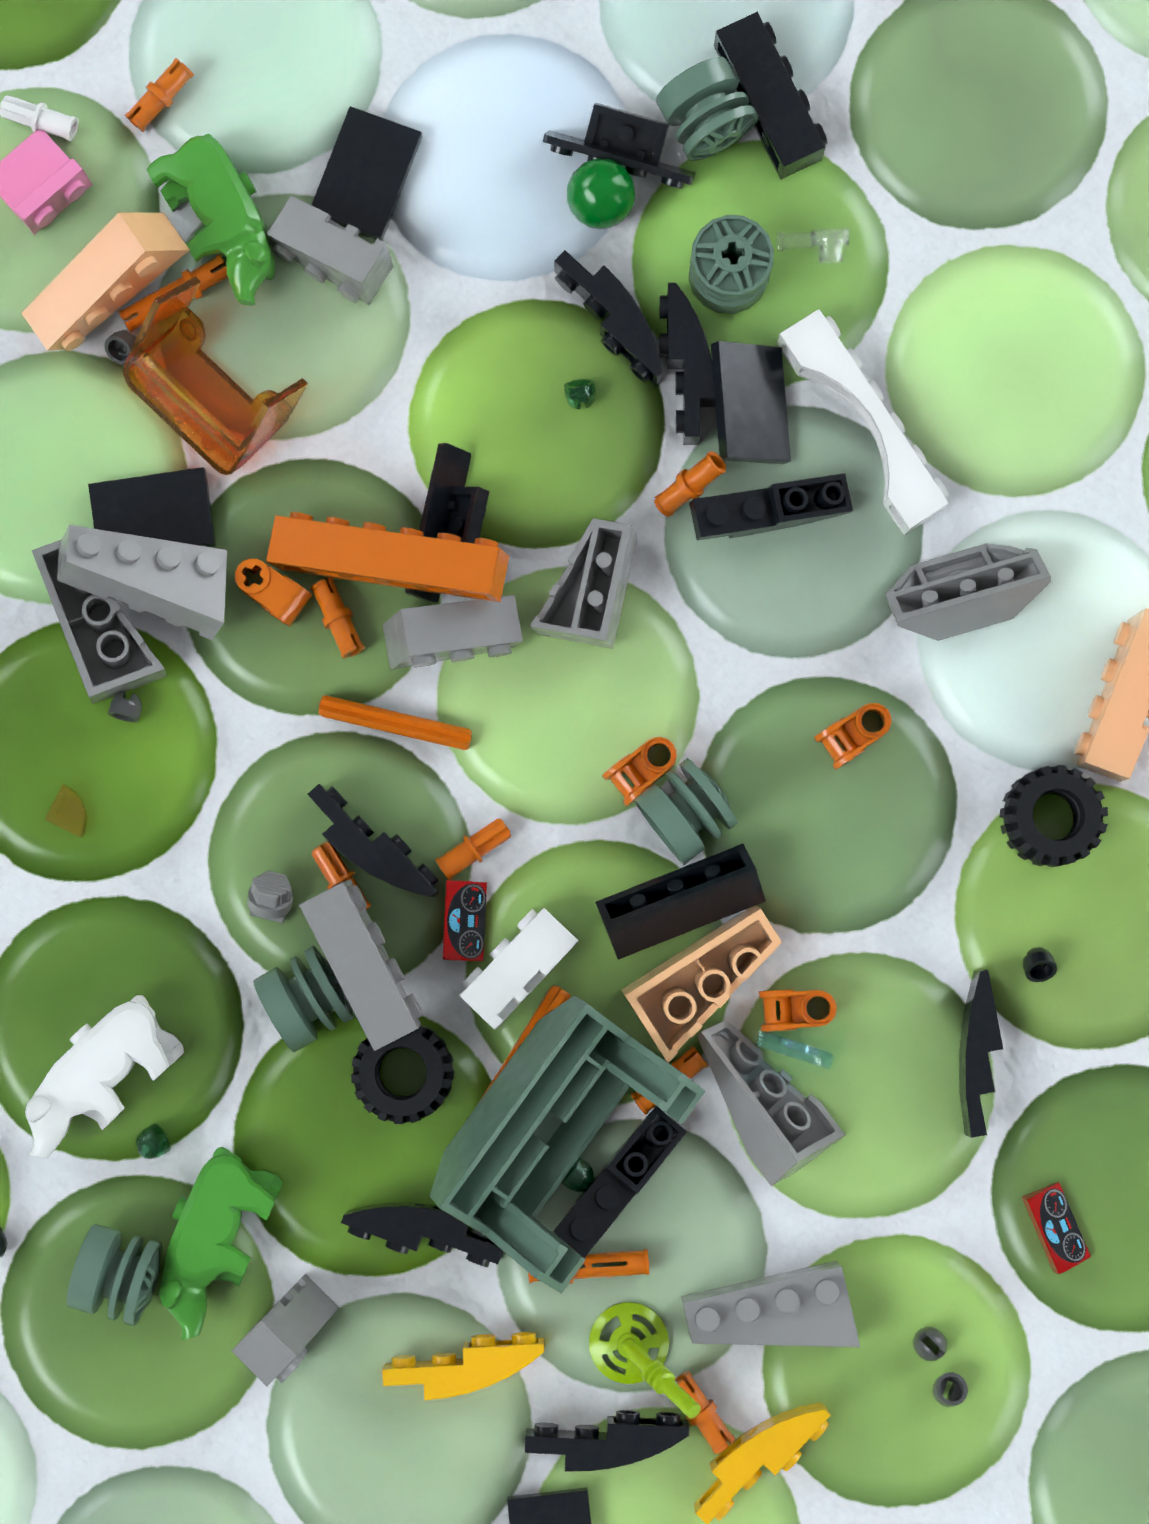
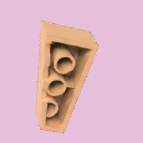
M118 212L21 314L47 351L62 349L71 351L84 342L85 336L184 256L190 249L164 213Z
M1148 608L1128 619L1127 623L1122 621L1114 638V644L1119 645L1114 659L1109 658L1101 675V680L1106 682L1101 696L1096 695L1088 712V717L1093 718L1088 733L1083 732L1075 749V754L1080 755L1076 766L1120 782L1130 779L1149 733V726L1143 725L1145 719H1149Z
M755 905L624 987L621 991L665 1060L669 1063L678 1053L677 1051L703 1027V1024L718 1008H721L731 997L730 995L758 969L782 941L761 908Z

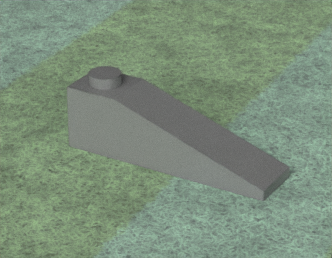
M727 1020L709 1027L697 1035L745 1150L770 1186L794 1174L845 1136L818 1099L812 1094L806 1098L790 1084L792 1077L783 1069L778 1073L763 1060L762 1051Z

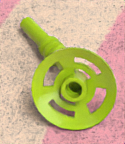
M635 1302L618 1303L604 1310L595 1320L589 1336L590 1354L598 1370L607 1378L622 1384H636L645 1381L657 1394H665L688 1418H695L700 1413L701 1406L675 1382L674 1374L663 1365L668 1355L669 1337L666 1326L659 1315L651 1308ZM633 1314L647 1319L654 1326L656 1332L651 1334L644 1324L632 1320ZM618 1316L621 1326L613 1331L609 1341L600 1340V1335L605 1325L611 1319ZM631 1327L641 1330L645 1338L640 1339L636 1332L631 1331ZM649 1348H659L654 1361L647 1354ZM618 1350L621 1356L627 1358V1362L619 1360L613 1351ZM607 1354L615 1365L626 1369L625 1374L609 1367L602 1358V1355Z

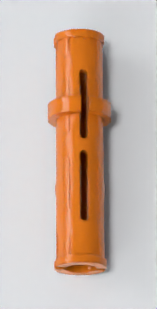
M220 254L191 272L188 269L181 272L182 277L123 310H119L118 312L122 320L130 319L124 323L130 333L192 297H195L196 300L203 296V291L228 278L227 267H223L226 264Z
M648 1249L588 1254L582 1264L585 1265V1268L579 1269L569 1284H573V1279L649 1275ZM612 1262H626V1263H627V1265H625V1266L596 1267V1268H593V1267H592V1264H598V1263H612ZM528 1272L529 1283L539 1281Z

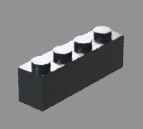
M757 11L717 30L714 48L719 57L727 59L738 78L739 84L736 92L747 94L749 98L748 105L754 107L759 115L758 122L754 128L781 180L822 161L826 148L825 145H827V137L822 126L819 123L814 124L808 113L810 111V104L805 92L802 89L797 90L791 79L793 77V70L789 60L785 55L780 57L774 45L777 41L772 26L769 22L763 23Z
M740 844L595 903L614 952L619 960L763 903L766 899L756 867L744 844Z

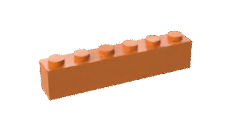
M290 512L289 517L275 515L266 562L279 570L501 603L510 556L498 547L499 543L496 541L476 538L474 544L460 542L461 537L448 533H438L437 538L424 537L422 531L405 527L400 528L399 533L386 531L387 527L371 522H364L362 528L349 526V521L335 517H327L326 522L313 521V516L300 512Z

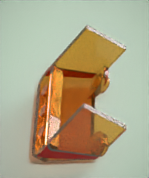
M195 276L154 299L124 363L123 375L131 390L219 473L230 475L242 468L288 421L308 383L302 378L280 393L272 390L262 391L254 400L201 350L206 337L204 324L189 309L201 283Z

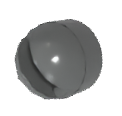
M127 330L117 331L105 341V351L108 357L121 365H124L130 350L134 351L139 347L138 338ZM124 345L127 348L126 352L122 350Z
M126 691L116 694L110 703L108 715L127 722H139L142 711L140 698L133 693L130 700L126 699Z
M924 1327L915 1334L913 1346L916 1353L922 1359L936 1361L945 1354L947 1341L938 1329ZM926 1336L940 1348L937 1353L934 1354L922 1342Z
M945 1373L939 1376L933 1384V1395L942 1406H957L967 1397V1384L963 1377L957 1373ZM947 1381H950L953 1384L949 1390L947 1399H945L943 1397V1393Z

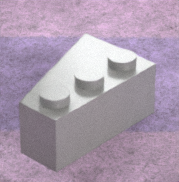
M292 195L266 234L273 247L271 251L277 257L287 263H291L293 260L305 266L304 271L310 277L320 283H324L327 279L338 286L337 291L339 294L354 303H357L360 299L369 305L393 268L386 242L377 238L372 245L358 236L360 232L358 228L350 224L344 228L332 221L328 213Z
M592 519L570 556L569 564L557 584L554 583L546 603L538 616H535L530 624V627L538 635L613 649L638 538L632 525Z
M515 595L502 596L501 603L477 599L400 609L383 624L390 670L411 666L415 668L434 665L439 661L450 659L451 662H463L474 659V655L488 653L489 657L505 656L511 654V648L523 641Z
M305 1274L233 1348L232 1352L266 1386L275 1378L283 1383L309 1352L305 1346L339 1307Z

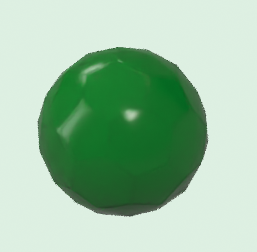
M597 158L583 163L572 173L567 185V202L570 211L579 222L589 228L608 229L617 226L629 216L635 202V187L632 177L622 165L611 159Z

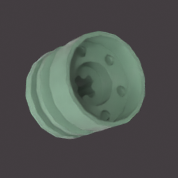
M713 57L686 69L665 85L656 97V103L667 123L671 126H680L676 131V139L679 143L684 144L683 152L687 159L691 161L705 159L728 148L745 136L758 122L759 115L754 107L748 105L749 98L747 94L735 92L738 88L739 80L724 57Z
M725 215L712 219L700 229L692 245L688 280L693 294L705 307L717 313L735 314L749 309L761 299L768 285L773 267L774 249L769 235L759 223L745 216ZM726 254H733L734 259L738 260L737 264H730Z
M688 758L679 764L687 778L685 783L674 771L671 770L667 773L668 781L674 790L671 794L668 795L659 786L653 784L634 799L636 806L650 826L683 865L705 849L697 833L701 829H704L716 840L722 836L720 829L714 822L715 818H718L729 830L738 824L730 808L729 801L720 787L708 773L698 768Z
M315 946L304 951L310 966L308 970L297 956L290 959L292 971L295 975L294 978L289 980L281 969L275 967L253 980L255 990L266 1013L281 1038L293 1052H297L318 1039L317 1030L313 1022L319 1018L330 1031L337 1028L332 1010H335L344 1023L355 1018L350 1003L331 966Z
M94 1224L88 1231L78 1253L69 1282L66 1304L69 1308L95 1314L106 1298L109 1299L107 1315L110 1320L115 1321L118 1319L125 1306L124 1324L135 1326L139 1322L145 1308L149 1305L157 1286L160 1274L162 1243L151 1240L142 1253L143 1239L136 1235L132 1238L125 1251H121V1231Z

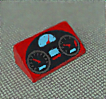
M446 880L443 960L484 962L487 882Z
M1059 1182L1022 1196L1054 1273L1062 1274L1091 1257Z

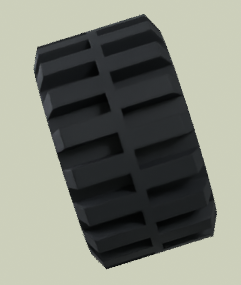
M1063 765L1042 767L1016 780L1011 785L1012 789L1010 792H1007L1002 800L1005 802V806L1000 809L999 816L1004 819V825L1000 827L1002 834L1007 833L1009 841L1006 843L1011 849L1015 848L1019 852L1017 856L1023 860L1029 859L1033 861L1032 864L1037 866L1058 867L1075 863V861L1090 855L1089 851L1097 848L1102 841L1099 839V836L1106 832L1108 825L1103 823V817L1108 816V807L1102 808L1100 800L1105 799L1102 791L1096 792L1093 788L1096 782L1091 777L1083 778L1081 776L1082 771L1076 768L1068 770ZM1053 793L1059 795L1068 802L1072 809V828L1069 834L1060 840H1051L1045 837L1035 826L1033 808L1037 799L1044 794Z
M420 1025L418 1029L376 1051L373 1050L368 1038L361 1042L357 1048L356 1056L353 1057L351 1081L355 1085L356 1091L354 1093L357 1099H361L365 1105L364 1108L369 1113L372 1112L378 1116V1119L392 1121L394 1124L414 1123L431 1115L442 1105L452 1088L451 1085L454 1079L453 1057L449 1053L443 1038L435 1034L434 1030ZM395 1049H411L417 1052L426 1064L427 1076L425 1083L418 1092L412 1095L398 1096L392 1094L381 1081V1063L384 1057Z

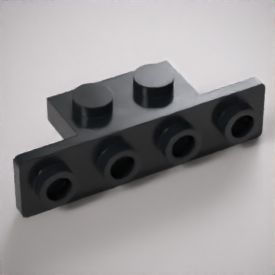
M595 103L593 106L585 140L549 130L544 134L542 141L551 144L550 150L555 153L572 156L573 151L588 155L587 161L597 158L611 159L620 165H624L627 172L631 175L645 178L647 172L662 177L661 183L676 188H683L684 183L691 185L696 174L695 172L660 162L669 129L668 123Z
M448 443L438 444L419 530L424 533V537L437 538L438 533H448L461 537L460 542L474 544L475 539L480 537L490 491L481 487H465L471 453ZM405 588V592L408 595L432 603L439 601L440 593Z

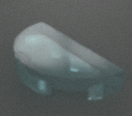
M765 1031L758 1033L755 1043L757 1046L831 1069L834 1059L831 1052Z

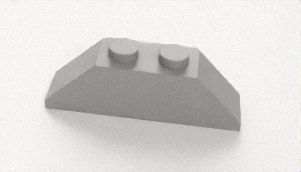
M986 543L911 565L897 580L894 587L890 588L885 595L898 627L940 641L1014 619L1051 582V576L1037 549L1026 548L1022 550L1012 546Z

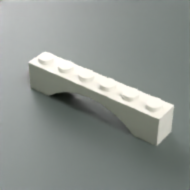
M820 309L780 333L777 345L782 347V353L798 376L815 381L836 392L866 422L877 443L883 463L885 483L883 505L905 536L941 513L949 504L946 499L949 496L947 489L938 477H931L925 468L927 461L924 454L915 444L911 446L903 435L905 428L900 418L894 412L888 413L881 402L884 400L881 390L873 380L869 382L860 371L862 363L853 349L849 348L846 350L838 338L841 336V333L835 321L830 316L825 318Z

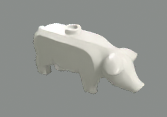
M136 995L131 1001L115 1007L93 1028L85 1024L69 1039L74 1046L53 1065L26 1105L25 1115L34 1138L30 1156L48 1158L67 1134L73 1116L84 1114L97 1121L102 1130L108 1126L125 1109L113 1087L129 1074L135 1062L142 1065L154 1081L184 1054V1048L175 1035L161 1029L155 1017V1011L150 1007L144 996Z

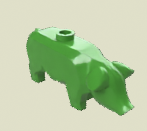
M210 134L192 137L174 154L163 155L154 160L146 170L157 188L167 182L161 189V193L172 212L181 204L189 201L195 214L204 224L194 233L195 236L186 242L194 260L198 262L204 256L218 253L227 258V276L237 301L243 305L253 306L255 305L254 297L261 283L265 278L272 280L275 274V259L271 253L266 235V225L251 196L257 190L246 171L239 174L229 155Z
M219 1147L214 1151L213 1157L201 1169L189 1198L181 1195L172 1215V1218L178 1220V1223L167 1248L159 1298L161 1304L179 1322L182 1330L181 1340L200 1335L207 1311L206 1287L212 1281H231L236 1286H240L251 1259L242 1250L232 1245L240 1227L242 1211L257 1213L267 1221L283 1184L281 1178L272 1172L250 1169L242 1162L239 1156L231 1153L224 1147Z

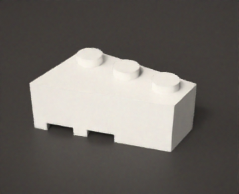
M545 908L539 913L532 909L517 925L521 932L511 942L504 938L489 954L494 960L484 971L477 967L462 983L466 989L461 993L460 997L494 1030L504 1022L579 941Z

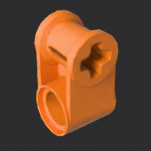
M249 558L242 561L235 571L237 586L248 597L260 604L265 611L289 627L312 596L301 585L289 577L281 575L258 559ZM261 570L259 575L263 582L260 585L253 583L248 587L250 582L246 575L249 572L256 574Z
M869 703L845 719L841 718L817 734L814 739L816 742H822L833 758V767L837 770L864 752L866 747L889 731L891 715L885 706L879 703ZM875 712L881 717L882 728L880 731L869 732L863 727L862 716L864 713ZM834 737H836V739L839 741V743L841 744V746L843 747V749H844L845 751L842 750V748L840 747V745L838 744V742L835 740Z
M654 737L632 754H628L614 764L602 777L605 780H611L624 797L623 803L627 807L634 802L636 797L651 787L675 766L677 760L676 748L668 739ZM662 745L669 750L671 757L666 765L657 767L649 762L647 755L652 747ZM622 773H625L627 777L630 779V781L634 784L633 788L621 775Z
M794 989L758 991L759 998L763 999L765 1023L761 1025V1031L796 1030L801 1027L824 1026L830 1023L836 1015L837 1006L835 1000L825 991H794ZM816 996L823 997L829 1006L826 1016L818 1020L811 1018L806 1009L809 1000ZM776 1001H779V1020H777Z

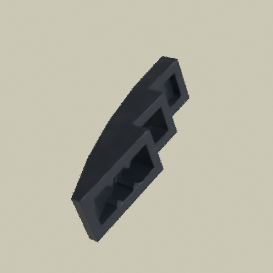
M988 970L973 971L964 1008L959 1049V1094L964 1133L971 1138L987 1135L980 1095L995 1092L988 1052L1003 1049Z

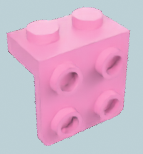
M36 130L0 161V197L34 235L43 227L49 225L60 212L72 202L78 200L92 186L91 181L80 165L73 158L70 160L43 130Z

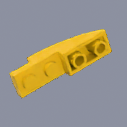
M535 1332L511 1334V1340H496L494 1334H479L471 1336V1342H464L463 1359H456V1353L433 1354L432 1360L416 1361L415 1355L394 1356L391 1358L392 1363H385L382 1369L383 1386L424 1384V1401L471 1393L502 1381L528 1366L544 1353L545 1339L536 1338Z
M821 1402L800 1406L771 1417L739 1436L732 1444H729L727 1449L720 1452L709 1463L711 1472L717 1479L694 1503L695 1514L706 1524H709L714 1518L719 1521L733 1507L734 1501L732 1498L742 1487L748 1490L757 1482L762 1474L760 1470L762 1465L775 1476L781 1469L785 1472L790 1470L802 1455L799 1451L800 1448L809 1439L813 1442L816 1441L828 1428L829 1423L826 1420L831 1416L828 1409Z

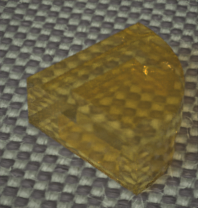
M63 784L45 820L82 838L86 829L87 815L84 804L78 794Z

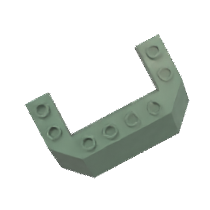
M574 995L538 1020L446 1147L430 1197L440 1209L484 1234L534 1278L562 1294L586 1259L538 1221L536 1217L629 1087L633 1088L681 1124H683L706 1091L678 1069L633 1039L589 1004Z

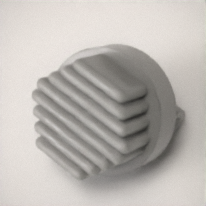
M266 871V873L253 878L252 886L248 891L247 905L250 909V915L284 924L286 915L292 908V887L286 875Z

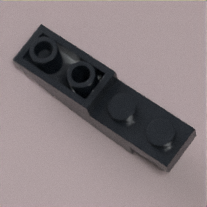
M564 250L554 260V271L557 274L555 280L568 293L571 294L575 291L585 300L583 302L584 307L596 319L605 318L600 324V335L603 337L601 343L614 356L617 357L621 354L631 363L629 366L630 370L638 379L644 383L649 380L657 387L662 381L663 375L659 351L651 329L633 297L605 265L593 276Z
M668 283L667 295H660L659 317L660 319H667V333H660V357H667V369H683V372L675 373V395H683V410H676L675 429L676 433H683V445H699L700 407H714L715 403L712 358L705 333L688 298L677 283Z
M845 473L777 483L764 489L697 498L689 502L697 541L729 536L730 539L765 533L853 512Z
M318 784L307 794L333 823L322 835L351 862L372 876L403 890L433 898L439 893L433 886L439 880L424 863L418 868L407 857L412 850L398 834L390 838L383 832L372 841L369 837L374 831L359 815L352 819L343 807L348 802L333 786L326 790L322 785Z
M655 1106L583 1191L573 1207L552 1232L585 1258L687 1131L659 1107Z
M405 1202L369 1205L347 1211L341 1221L342 1224L349 1226L348 1233L366 1240H370L371 1235L387 1240L385 1244L387 1248L403 1254H408L409 1249L417 1251L423 1237L430 1239L429 1246L440 1251L451 1253L452 1248L466 1252L468 1253L466 1256L468 1261L484 1267H489L490 1262L498 1264L503 1252L489 1238L468 1231L469 1226L443 1211L437 1205Z
M633 1410L616 1411V1416H607V1432H599V1427L595 1425H576L575 1431L558 1430L559 1425L554 1423L534 1424V1429L526 1428L525 1453L565 1455V1472L611 1469L650 1458L673 1447L689 1436L688 1420L680 1419L681 1415L678 1413L659 1412L656 1413V1418L640 1417V1412Z

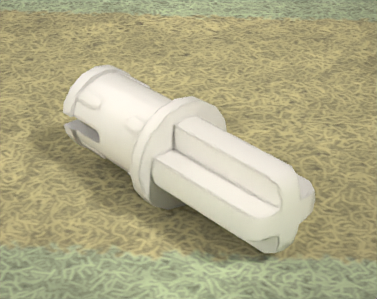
M10 95L5 96L0 103V116L2 118L29 126L33 132L43 130L52 135L65 138L68 141H72L77 133L79 123L77 117L47 108L46 103L40 102L37 105Z

